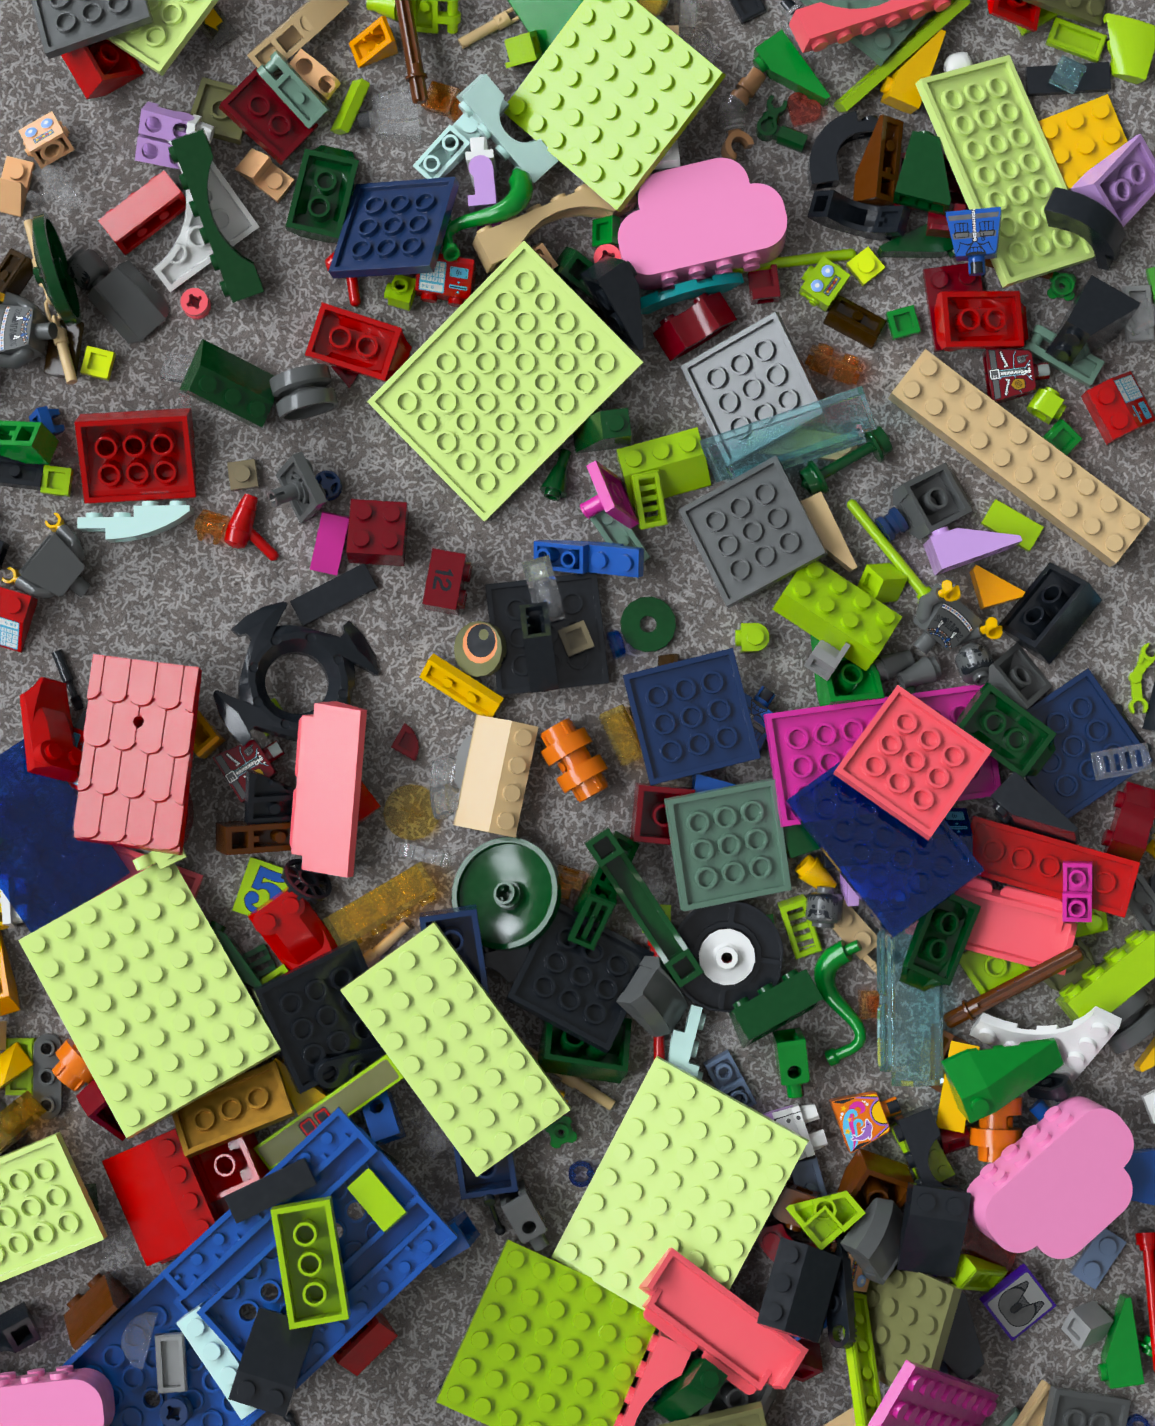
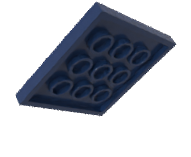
M444 177L356 184L328 271L332 278L434 273L460 185L457 178Z
M733 648L623 675L650 786L761 758Z
M1089 668L1026 710L1057 733L1054 737L1056 750L1037 776H1026V779L1038 793L1067 819L1152 762L1146 750Z

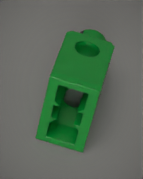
M800 1027L773 1031L775 1058L780 1083L786 1086L788 1098L803 1097V1083L810 1082L805 1037Z

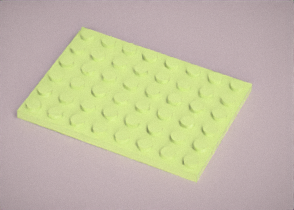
M523 241L367 402L485 522L644 362L526 241Z
M155 863L18 940L127 1139L134 1137L281 1051L175 863L162 870Z
M657 1056L551 1257L571 1269L591 1277L597 1284L642 1310H645L642 1305L649 1298V1295L638 1287L669 1248L676 1250L730 1290L809 1140Z

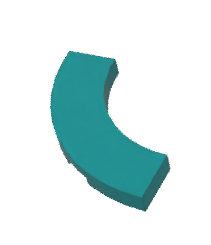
M742 273L712 275V278L698 282L696 279L675 284V289L665 290L660 293L658 291L640 298L641 314H650L671 304L699 297L704 293L709 295L717 292H728L744 283Z

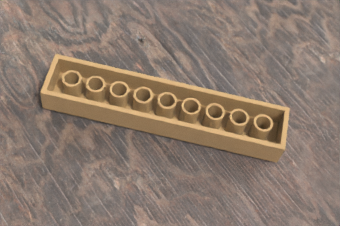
M926 349L888 398L892 403L1109 567H1112L1120 560L1150 520L1133 505Z

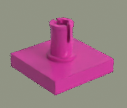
M596 460L587 465L586 467L598 494L580 504L585 517L590 519L605 510V513L629 529L638 525L639 521L620 477Z

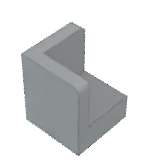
M820 640L804 666L828 681L851 645L846 642L841 651H839L824 640Z
M1091 1301L1071 1309L1061 1329L1079 1349L1102 1341L1114 1320L1097 1302Z

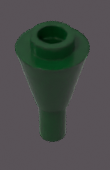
M561 449L556 465H554L540 487L544 497L549 500L559 501L560 498L567 497V466L571 456L569 450Z

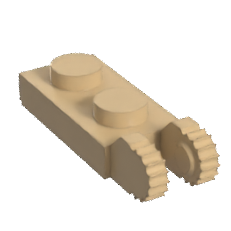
M844 899L842 920L839 923H835V927L832 929L846 944L855 940L860 942L862 950L854 954L860 960H863L878 976L882 972L880 966L867 954L876 948L886 962L891 964L895 959L881 944L882 941L855 910L851 906H847Z

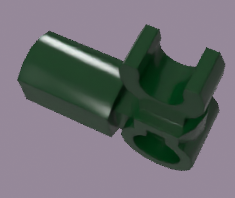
M770 95L766 102L767 111L762 114L757 123V137L765 142L772 139L776 140V144L802 153L809 135L782 125V127L778 126L780 123L779 116H782L787 109V101L784 100L781 107L775 108L772 105L774 96Z

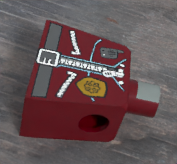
M990 348L985 349L982 354L987 396L998 404L1030 395L1036 390V380L1050 378L1048 362L1033 364L1032 353L1029 350Z
M253 739L244 747L238 745L212 758L240 802L245 803L246 769H251L273 779L278 774V771L272 762L283 756L285 752L277 740L262 748L258 740Z

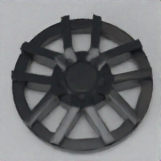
M302 859L288 861L281 874V878L284 879L289 887L287 891L298 895V900L303 898L312 901L314 904H318L319 901L324 902L332 890V884L328 875L302 870Z

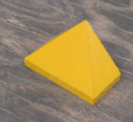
M18 1042L0 1054V1090L34 1065Z

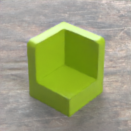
M536 30L505 39L504 41L510 61L505 63L506 68L538 60L542 57Z
M891 563L867 564L857 587L881 603L896 602L908 578Z

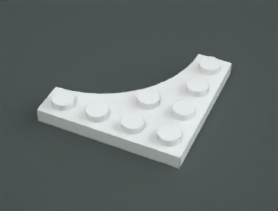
M212 161L208 177V196L211 211L221 233L234 246L258 229L259 225ZM178 162L177 164H178V166H179V168H180V171H181V174H182L183 172H182L181 166H180V164H179V162ZM186 190V211L180 234L169 253L160 263L152 268L169 292L210 264L209 255L214 254L210 243L205 245L199 229L203 227L200 216L195 218L190 208L189 202L193 201L190 190Z
M1095 1006L1086 1015L1074 1020L1071 1026L1059 1028L1058 1025L1037 1026L1036 1030L1021 1029L1018 1027V1023L1005 1021L982 1012L973 1024L969 1035L991 1046L1003 1045L1004 1047L1019 1045L1021 1042L1054 1038L1064 1065L1052 1073L1067 1075L1073 1084L1119 1029L1122 1018Z

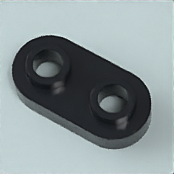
M1051 1073L1028 1089L1027 1093L1032 1098L1062 1102L1070 1097L1074 1087L1067 1075Z

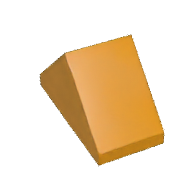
M386 16L379 17L349 42L358 68L398 54L396 41Z
M978 565L973 566L969 572L980 610L1019 600L1025 594V591Z
M198 710L194 753L199 758L205 759L226 740Z

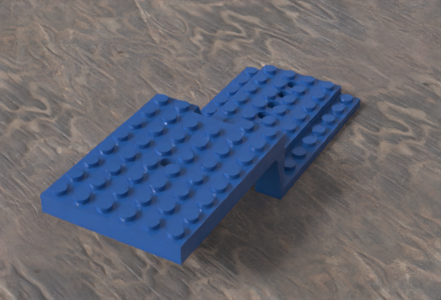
M340 1106L265 1175L267 1176L305 1157L318 1184L276 1205L332 1196L336 1223L340 1224L343 1228V1235L339 1238L351 1312L350 1318L315 1326L296 1389L458 1238V1235L440 1217L439 1212ZM368 1168L377 1175L408 1212L387 1233L383 1232L366 1210L364 1216L358 1219L351 1217L348 1212L350 1204L359 1202L347 1187ZM272 1207L237 1224L229 1209L62 1365H73L74 1369H94L107 1377L112 1385L115 1401V1414L110 1426H166L160 1419V1408L165 1401L177 1395L187 1397L193 1405L192 1417L181 1426H251L266 1412L256 1409L241 1420L186 1337L187 1392L159 1393L160 1403L156 1406L149 1405L145 1400V1395L148 1391L158 1393L155 1334L182 1332L176 1322L202 1302L206 1301L196 1313L240 1361L255 1318L246 1319L242 1316V1305L252 1304L257 1312L261 1306L287 1315L270 1211ZM272 1283L278 1288V1296L276 1298L268 1299L263 1295L262 1288L265 1284Z

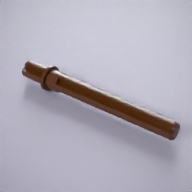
M395 0L408 74L405 79L410 84L413 103L423 104L428 100L425 82L428 75L424 73L412 2L411 0Z
M1075 945L969 1001L963 1000L962 1005L945 1013L943 1018L949 1028H953L969 1019L971 1021L976 1020V1016L1082 961L1084 959L1083 951L1078 945Z

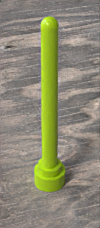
M850 248L777 257L768 263L760 264V268L754 271L768 270L771 264H777V269L818 264L823 256L831 262L851 260L856 256V251ZM743 268L732 269L733 273L745 272Z
M854 499L849 500L847 508L893 565L908 578L907 582L918 594L916 596L919 600L921 596L929 593L932 590L930 586L926 587L858 502Z

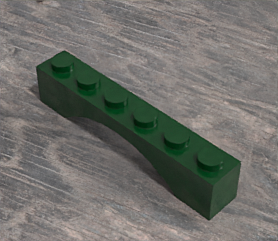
M204 128L172 139L171 143L173 146L168 147L173 163L179 162L183 173L179 174V179L184 191L190 190L193 201H190L189 205L194 217L200 216L203 227L199 231L204 244L210 243L214 254L209 255L214 270L221 271L224 280L219 283L225 298L230 296L232 303L264 292L255 263L242 255L228 242L213 217L208 196V177L214 154Z
M607 827L585 841L584 844L678 986L681 988L704 973L610 829Z

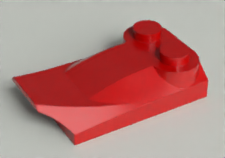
M944 291L937 294L934 308L936 338L942 350L953 352L958 349L1021 348L1028 339L1026 306L1021 303L1020 291Z
M322 302L305 357L313 359L320 364H329L386 382L408 360L412 347L404 337L402 328Z
M40 677L36 684L20 695L27 772L74 783L79 779L82 751L76 747L67 686L64 682Z
M287 887L248 914V918L281 963L290 971L340 945L308 900L303 898L298 900V895L294 892L289 893L287 891L289 887Z

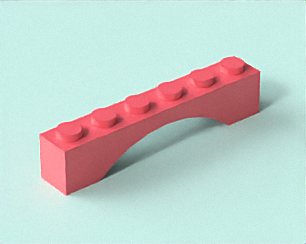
M890 0L878 6L860 9L835 7L819 2L795 10L789 27L802 53L812 50L818 52L830 44L836 42L843 44L852 39V37L861 34L867 36L885 26L892 28L903 20L910 18L916 20L934 10L941 12L950 6L951 0Z
M660 1330L658 1335L652 1334L646 1349L650 1353L646 1361L641 1360L637 1367L635 1376L638 1377L635 1387H629L624 1399V1403H627L623 1413L620 1412L614 1426H635L638 1415L653 1394L671 1380L682 1375L691 1352L682 1348Z

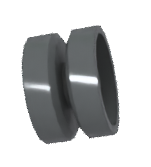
M312 364L281 372L269 380L273 396L281 398L276 403L278 416L281 421L306 419L324 414L338 406L335 389L327 387L332 382L328 365Z
M1144 987L1111 1012L1122 1018L1119 1029L1107 1042L1116 1054L1132 1048L1155 1031V1004L1146 1005L1150 995Z

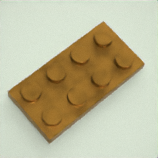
M276 1061L235 1077L172 1114L184 1156L187 1159L295 1116Z

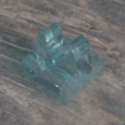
M1062 55L1048 83L1074 94L1087 67Z

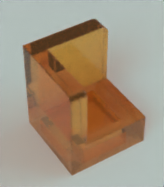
M858 990L860 1019L888 1018V996H890V990Z

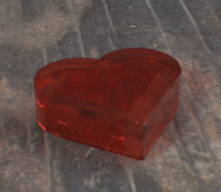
M795 92L788 98L787 109L793 127L814 122L820 117L822 109L820 103L816 100H808L806 95L800 92Z

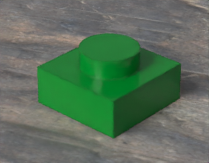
M610 215L592 220L593 248H598L604 244L619 245L620 217Z
M914 305L886 312L885 315L893 341L920 334L921 330Z
M1059 419L1043 436L1045 440L1066 456L1082 440L1062 419Z

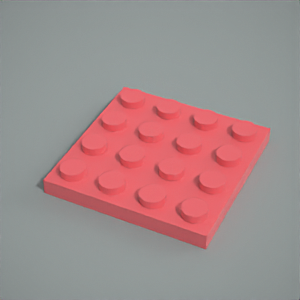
M897 685L833 774L929 841L992 750Z

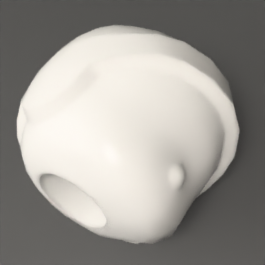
M956 52L946 58L943 70L944 72L973 65V62L967 52Z

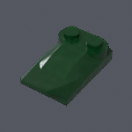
M320 145L313 150L305 148L285 226L287 231L300 237L322 242H338L350 205L360 163L359 160L355 159L352 151Z
M986 683L974 695L959 715L955 724L992 750L989 754L991 757L1010 771H1015L1023 779L1026 776H1037L1056 750L1054 737L1057 733L990 683Z
M933 885L931 888L923 891L920 896L919 907L922 912L909 945L899 980L924 992L936 986L951 985L981 909V906Z

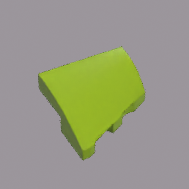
M1105 14L1103 22L1104 24L1107 23L1110 40L1107 41V48L1111 54L1110 68L1112 76L1136 85L1145 81L1155 50V25L1125 16Z
M848 1191L791 1204L785 1208L811 1241L821 1250L866 1214Z

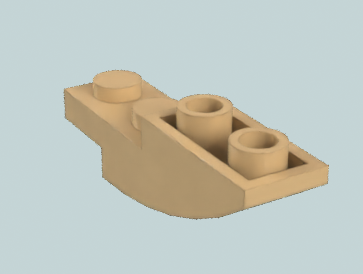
M308 0L288 20L250 51L247 56L257 68L262 64L266 65L271 60L270 56L276 50L288 60L332 21L349 2L347 0Z

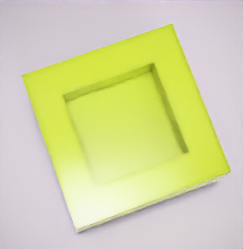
M869 247L846 263L847 268L862 286L885 270V266Z
M87 346L80 373L109 381L116 354L111 351Z

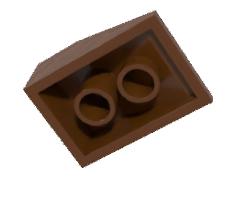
M859 1148L844 1171L837 1193L848 1191L864 1211L875 1198L893 1200L901 1209L906 1201L908 1182L914 1183V1180L906 1164ZM853 1224L848 1230H846L845 1232H842V1234H845V1236H846L847 1233H848V1232L851 1230V1228L854 1226V1224Z
M110 1270L104 1275L99 1272L87 1283L90 1289L83 1296L78 1293L66 1304L70 1309L63 1316L71 1346L75 1351L133 1295Z

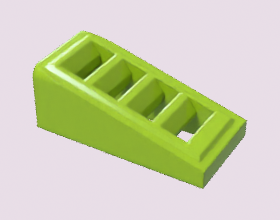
M659 469L631 474L636 517L639 521L638 528L643 530L668 525ZM654 478V484L639 486V481ZM655 489V494L641 497L640 492ZM656 500L657 502L656 505L643 507L642 502ZM658 511V515L644 517L645 512Z
M804 894L777 902L795 959L823 951L816 928L812 926L811 921L806 919V921L792 926L790 924V921L805 917L806 898ZM802 907L803 909L791 914H787L788 911ZM806 928H809L810 932L796 937L794 936V932ZM813 938L814 943L798 948L797 943Z
M961 1254L955 1278H949L962 1290L989 1291L1004 1278L1008 1271L1003 1266L971 1255Z

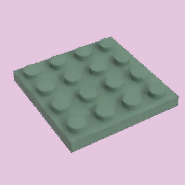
M764 779L664 799L680 909L683 912L792 890L783 827L780 826L775 779Z

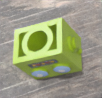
M823 256L816 267L810 265L801 279L805 282L801 286L799 294L808 299L812 306H818L826 312L848 282L850 274L844 271L840 265L834 264Z

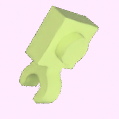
M183 848L182 855L151 851L132 861L137 871L144 870L155 863L162 870L188 856Z

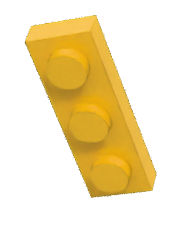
M434 653L428 659L419 678L477 715L494 717L504 700L502 696Z

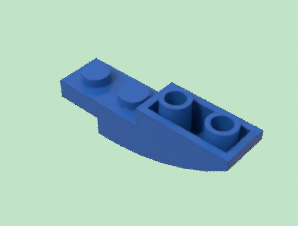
M534 541L533 569L578 574L590 572L639 578L643 576L644 548L624 546V544L608 542Z

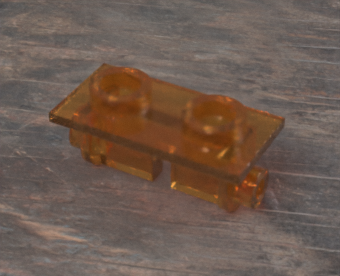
M819 343L818 346L812 345L810 351L815 354L814 356L808 354L805 365L810 366V370L827 376L830 367H834L836 369L832 376L833 379L847 385L851 383L857 384L860 374L855 372L856 370L862 372L864 367L863 364L859 363L860 359L848 353H845L844 357L834 353L835 349L824 343Z

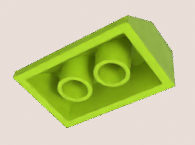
M698 427L616 449V457L632 507H635L631 474L659 469L664 499L711 486L706 455ZM654 478L639 481V486L654 484ZM655 489L640 492L641 497L655 494ZM656 500L642 502V505L654 502Z

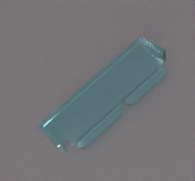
M863 386L700 440V444L716 482L728 478L732 480L775 455L781 461L784 469L865 443L867 441L864 433L877 429Z
M890 913V928L879 927V932L877 933V991L879 993V1006L877 1008V1064L880 1071L891 1072L892 1086L921 1087L943 1085V1066L941 1064L943 1060V985L930 988L924 992L899 981L902 966L921 913Z

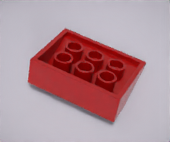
M191 408L80 414L75 420L84 504L196 498L195 443Z
M176 1128L102 1161L146 1266L184 1252L220 1218L214 1202L211 1203L192 1157L187 1159L184 1156Z

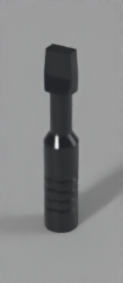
M62 649L51 653L62 682L66 683L74 710L83 709L82 700L77 695L73 685V676Z

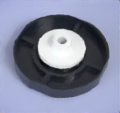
M734 901L694 909L683 919L677 928V932L704 971V973L681 987L682 992L698 1006L706 1010L730 1013L734 1009L733 1004L746 996L749 1000L759 995L757 990L771 982L774 986L777 985L781 976L782 940L772 920L757 907L746 902ZM728 952L732 955V959L725 961L722 958V954Z

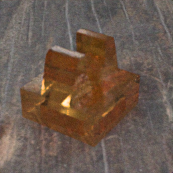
M204 509L197 517L194 530H197L198 540L202 541L206 533L213 535V544L217 545L226 531L230 517Z
M559 864L557 871L561 881V897L569 899L572 888L581 890L586 872Z

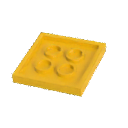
M1108 94L1038 121L1068 190H1071L1073 185L1088 170L1128 142Z

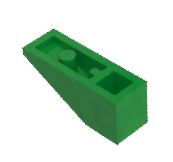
M780 30L755 48L753 64L762 73L765 72L769 79L823 107L829 103V93L783 30Z
M0 420V456L27 464H50L59 440L42 422Z
M1126 1293L1120 1294L1112 1318L1114 1321L1108 1330L1102 1349V1363L1097 1365L1100 1381H1105V1384L1110 1389L1145 1384L1132 1299Z

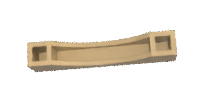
M585 183L577 187L572 194L567 196L565 193L559 194L550 200L551 203L544 206L536 204L528 208L523 215L518 217L515 215L510 219L501 221L502 224L495 227L487 225L476 232L477 234L472 245L488 274L495 271L523 241L548 223L577 216L602 218L615 215L619 217L634 209L638 202L636 194L622 212H619Z

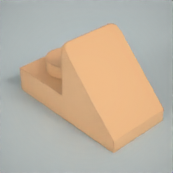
M253 148L250 149L235 168V171L277 203L281 201L295 183L291 176L272 163L268 155Z
M6 156L3 172L0 177L1 213L22 217L35 168L34 162Z

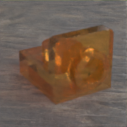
M432 81L427 90L428 100L426 103L421 104V106L426 111L447 116L455 123L463 114L458 107L461 102L456 98L462 91L459 88Z

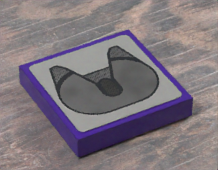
M1024 1263L979 1298L1011 1341L1015 1340L1056 1307V1304Z

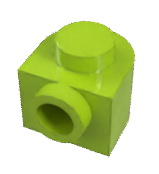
M395 275L392 283H387L384 298L388 299V305L410 311L416 294V279L404 275Z
M1046 387L1045 389L1039 388L1026 409L1029 413L1049 425L1053 418L1059 420L1067 406L1063 404L1064 399L1060 398V394L1056 390Z
M741 623L740 630H735V647L740 646V653L760 652L769 642V632L762 624Z

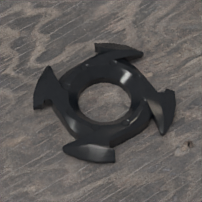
M279 602L252 612L231 629L238 637L246 636L250 640L238 681L239 699L219 690L214 691L213 697L218 714L224 725L243 747L251 740L250 731L252 729L297 742L300 718L302 715L314 714V710L303 714L288 713L278 708L271 701L266 691L265 678L269 667L277 659L286 655L299 654L307 656L318 663L324 671L327 680V692L323 702L338 701L350 705L355 686L354 665L374 676L379 674L373 650L364 635L350 621L342 627L343 635L341 637L302 626H277L287 607V602Z

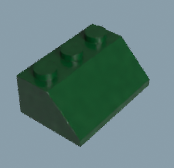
M202 339L179 390L249 426L263 428L274 403V396L269 380L274 375Z
M794 969L782 976L783 982L774 986L771 982L757 990L759 995L749 1000L746 996L733 1004L734 1009L730 1012L729 1016L743 1048L811 1011L823 1000L822 995L806 969L801 972Z
M624 1018L607 1053L544 1021L539 1043L538 1063L544 1072L620 1084L628 1073L632 1019Z

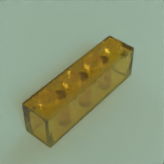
M419 862L324 918L323 921L338 947L351 940H357L359 945L363 943L362 936L369 932L373 936L388 928L385 923L394 917L398 922L412 914L410 908L420 903L421 907H424L436 899L434 894L439 890L423 862Z

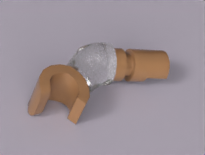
M755 67L751 69L746 77L740 79L736 85L737 89H734L730 94H726L720 104L719 116L724 133L729 135L721 147L723 158L736 161L737 153L731 147L733 142L741 143L745 149H750L754 145L751 136L743 130H745L744 114L747 111L746 106L750 101L749 98H753L766 79L765 75Z

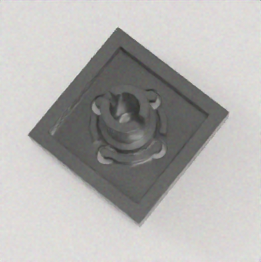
M302 451L293 454L276 473L281 487L268 491L269 501L275 498V501L271 502L273 507L276 508L281 504L290 502L300 524L310 520L327 502L325 490L321 484H318L313 474L312 464L305 458Z

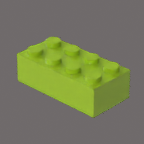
M815 561L798 570L772 608V610L819 641L824 640L839 651H841L846 642L851 646L844 657L865 671L868 670L878 657L902 618L901 615L819 561Z
M1138 929L1134 930L1125 937L1126 943L1119 949L1116 947L1110 949L1103 955L1104 961L1097 967L1091 965L1081 973L1082 979L1075 984L1072 982L1067 984L1059 991L1061 996L1055 1001L1072 1023L1074 1020L1086 1015L1095 1006L1111 1013L1155 978V931L1141 930L1139 932Z
M332 1196L273 1206L270 1211L289 1329L349 1319L351 1312Z

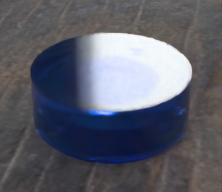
M617 630L607 632V641L613 658L625 657L626 649L620 632Z

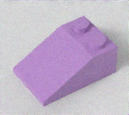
M1141 134L1133 137L1088 170L1071 188V191L1085 195L1106 207L1116 216L1123 227L1155 193V158Z
M948 526L933 531L923 546L933 573L936 576L1014 548L1022 541L1020 535L955 528L949 531Z

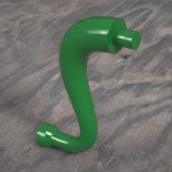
M520 168L512 171V175L509 178L510 191L500 202L488 208L460 216L448 223L442 243V254L445 260L455 261L460 256L459 248L452 239L453 235L458 231L510 219L527 207L533 194V183L528 172L522 171Z
M844 940L836 942L822 953L814 968V981L823 1000L850 1025L855 1034L854 1040L851 1043L838 1049L830 1048L825 1051V1057L830 1066L837 1065L841 1059L858 1052L866 1041V1029L862 1020L839 993L835 980L837 971L843 965L852 961V954L862 950L858 940L848 944Z

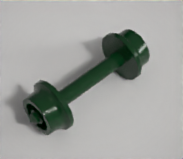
M880 426L871 430L865 428L862 430L866 442L864 445L820 470L812 460H809L807 466L798 472L802 480L801 487L806 488L811 496L819 492L826 494L829 492L825 481L826 478L868 454L873 453L874 457L881 463L884 461V456L893 451L890 435L886 434Z

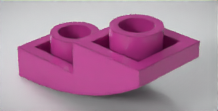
M322 511L310 570L332 575L338 574L349 517Z
M1063 861L1062 922H1092L1093 861Z

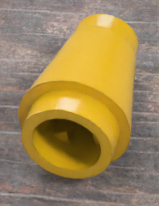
M810 854L807 855L795 869L799 874L798 878L817 889V886L835 888L837 885L826 868H823V864L818 857L814 858Z

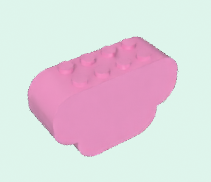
M714 158L659 171L650 175L639 189V210L629 214L621 223L618 231L621 260L629 261L635 268L637 273L635 278L639 288L644 290L662 288L665 291L675 289V284L696 279L698 282L712 275L733 273L732 269L743 268L745 272L754 271L760 268V264L774 260L780 255L785 245L787 214L783 200L775 189L761 183L750 184L745 169L736 161L728 158Z
M1070 1097L1057 1106L1051 1107L1045 1112L1042 1120L1036 1125L1028 1127L1024 1131L1023 1137L1015 1144L1007 1146L1002 1151L1001 1156L995 1162L984 1166L980 1171V1175L971 1182L967 1188V1191L971 1193L968 1218L981 1233L1009 1252L1023 1253L1036 1247L1047 1256L1055 1259H1066L1074 1256L1122 1214L1131 1201L1133 1193L1132 1181L1124 1169L1134 1149L1133 1135L1129 1127L1118 1114L1086 1097Z
M73 1365L56 1367L54 1372H45L44 1368L28 1370L27 1375L16 1376L14 1371L0 1373V1426H110L115 1414L113 1388L107 1377L97 1370L90 1368L74 1369Z

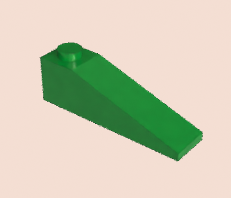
M810 635L813 651L816 645H818L819 640ZM843 657L828 681L815 674L816 692L820 706L885 698L880 675L874 664L865 671Z
M1054 1038L1021 1042L1019 1045L1007 1047L996 1045L992 1049H966L941 1061L957 1107L970 1124L997 1112L1064 1065Z

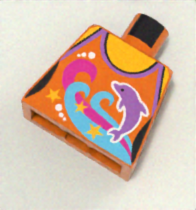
M875 1091L829 1099L846 1147L850 1153L888 1133L890 1127L886 1118L901 1113L896 1097L880 1102Z

